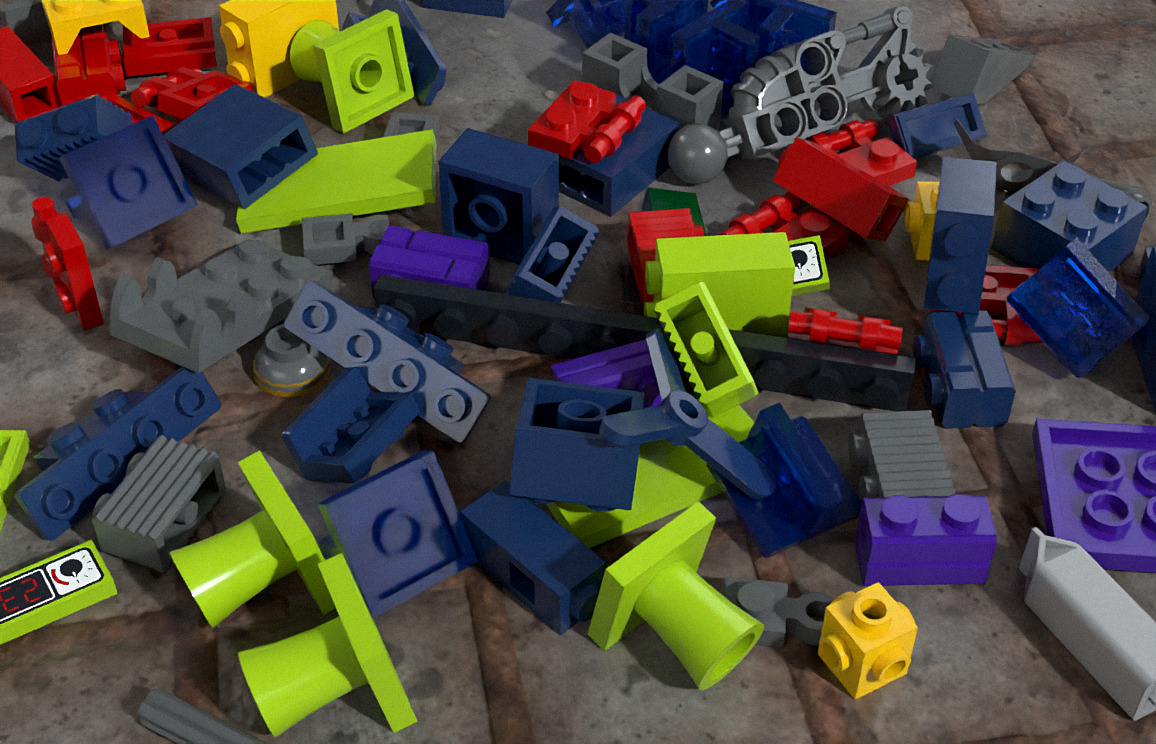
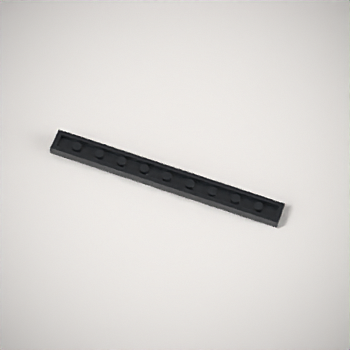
M380 275L374 286L376 308H379L381 304L392 307L409 319L406 327L417 334L424 335L429 333L438 338L576 359L645 340L646 334L656 328L665 334L659 319L655 317ZM728 329L757 389L889 411H907L916 358ZM675 354L681 377L687 378L679 362V359Z

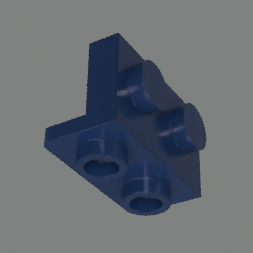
M347 367L283 431L282 439L306 480L355 483L370 472L372 463L389 445L395 443L403 436L405 428L421 410L412 393L371 392L360 369L357 367Z

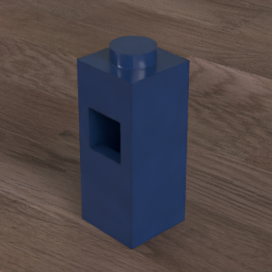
M505 480L460 511L462 551L561 636L579 621L586 622L592 618L606 570V562L527 497L509 495L510 483Z

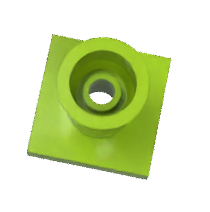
M386 9L343 31L338 30L327 21L315 20L304 25L293 39L290 49V62L293 71L304 81L322 83L332 128L344 134L415 97L398 13Z
M259 450L237 462L262 511L209 538L169 552L212 629L215 628L242 604L295 570L322 614L325 615L336 608L318 566V563L325 561L312 532Z
M699 501L606 568L588 635L605 652L638 625L646 621L677 656L699 690L703 691L722 680L745 658L762 635L764 624L734 605L697 573L716 517Z
M342 553L318 563L339 617L283 640L238 652L239 661L254 700L275 738L311 713L368 683L393 733L418 722L374 620Z

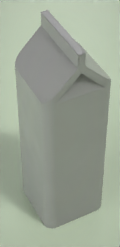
M1037 527L1033 528L1019 566V570L1026 576L1024 603L1133 721L1156 711V622L1079 544L1046 536Z

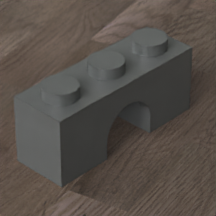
M609 33L582 53V82L594 84L598 88H604L628 100L634 95L639 96L645 101L647 108L680 122V129L694 123H701L715 130L720 128L723 81L684 65L661 84H658L652 78L647 67V48L613 33Z

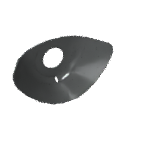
M954 119V128L971 159L996 162L995 188L1004 192L1019 191L1062 161L1073 165L1090 147L1089 145L1082 152L1056 163L1023 152L990 150L974 143L959 120ZM1020 162L1028 164L1032 169L1012 170L1003 167L1009 163Z

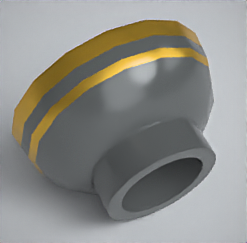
M284 324L268 332L265 342L260 346L253 361L254 381L260 389L273 396L286 398L304 396L317 390L328 380L332 370L330 358L287 330Z

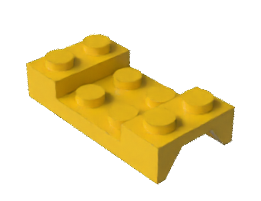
M41 0L58 55L68 54L81 28L119 21L141 39L150 37L142 0Z

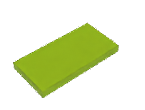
M433 129L316 148L318 155L246 209L238 206L236 222L241 234L302 225V218L351 213L352 216L435 203L437 143Z
M695 393L692 394V396L699 402ZM740 405L715 417L708 416V419L766 464L772 471L780 469L782 454ZM660 439L640 444L631 510L615 509L613 511L601 512L592 510L584 504L555 501L546 505L562 527L588 548H591L687 508L697 501L701 502L736 486L688 447L676 446L666 439Z

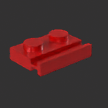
M211 17L149 23L147 25L150 37L142 39L127 27L122 26L123 62L127 77L165 73L180 67L189 69L193 67L198 69L217 67Z

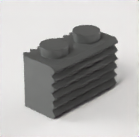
M931 410L861 413L858 433H850L848 442L850 464L853 468L861 467L863 472L859 482L860 504L862 503V498L890 497L893 495H903L906 497L951 496L955 494L953 481L950 478V470L947 469V461H945L944 452H942V444L939 443V435H937V428L934 427V418H932Z
M162 434L156 438L145 453L139 452L134 455L129 462L126 477L112 494L106 493L102 495L94 507L92 523L101 551L161 572H168L170 563H174L169 552L187 546L189 537L194 536L195 529L200 528L201 521L206 520L207 513L212 512L213 505L218 504L220 496H224L226 486L219 455L214 451L209 453L203 447L197 449L193 444L188 446L183 441L178 443L173 438L168 440Z

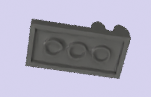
M251 239L243 241L218 257L208 260L205 264L178 279L173 264L161 257H156L147 276L148 287L143 298H141V287L134 277L124 274L118 280L111 300L110 335L200 373L286 319L308 281H317L331 290L332 271L312 264L305 257L291 256L271 248L264 241Z

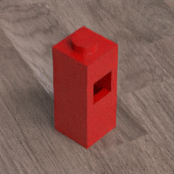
M8 26L0 28V107L16 124L24 119L61 107V102L52 72Z
M798 137L780 156L778 171L772 180L864 238L880 242H886L903 213L906 203L910 201L908 197L821 145Z

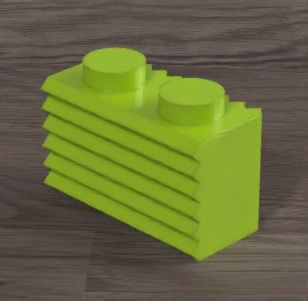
M704 281L698 282L656 304L654 311L679 359L699 403L703 406L708 416L715 417L759 394L754 380Z

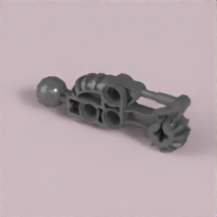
M907 6L890 8L884 11L882 15L860 22L856 27L842 32L833 30L786 45L773 52L771 56L759 59L755 68L745 70L740 77L741 83L735 84L731 89L730 94L734 99V106L729 108V117L721 120L724 129L717 131L710 126L694 123L684 126L672 136L667 148L668 165L675 176L695 185L708 183L723 171L728 157L733 156L734 160L755 158L792 144L796 137L805 139L836 127L846 117L847 104L859 98L864 105V109L868 111L877 110L878 117L885 119L894 114L922 107L928 103L924 91L930 90L935 85L926 79V73L934 66L922 63L925 49H920L919 46L910 41L912 34L910 26L913 22L911 9ZM883 34L857 68L839 74L837 66L847 44L861 39L868 40ZM801 54L807 63L806 72L801 67ZM815 100H817L820 105L819 117L817 116L814 108ZM776 114L781 119L782 127L780 132L777 131L774 123Z

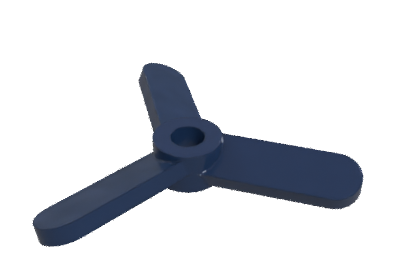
M658 328L647 333L646 341L662 403L659 406L605 416L598 429L601 436L620 446H633L666 439L676 446L688 447L750 498L763 500L771 495L777 485L773 471L708 419L703 406L692 395L685 392L675 353L666 335Z

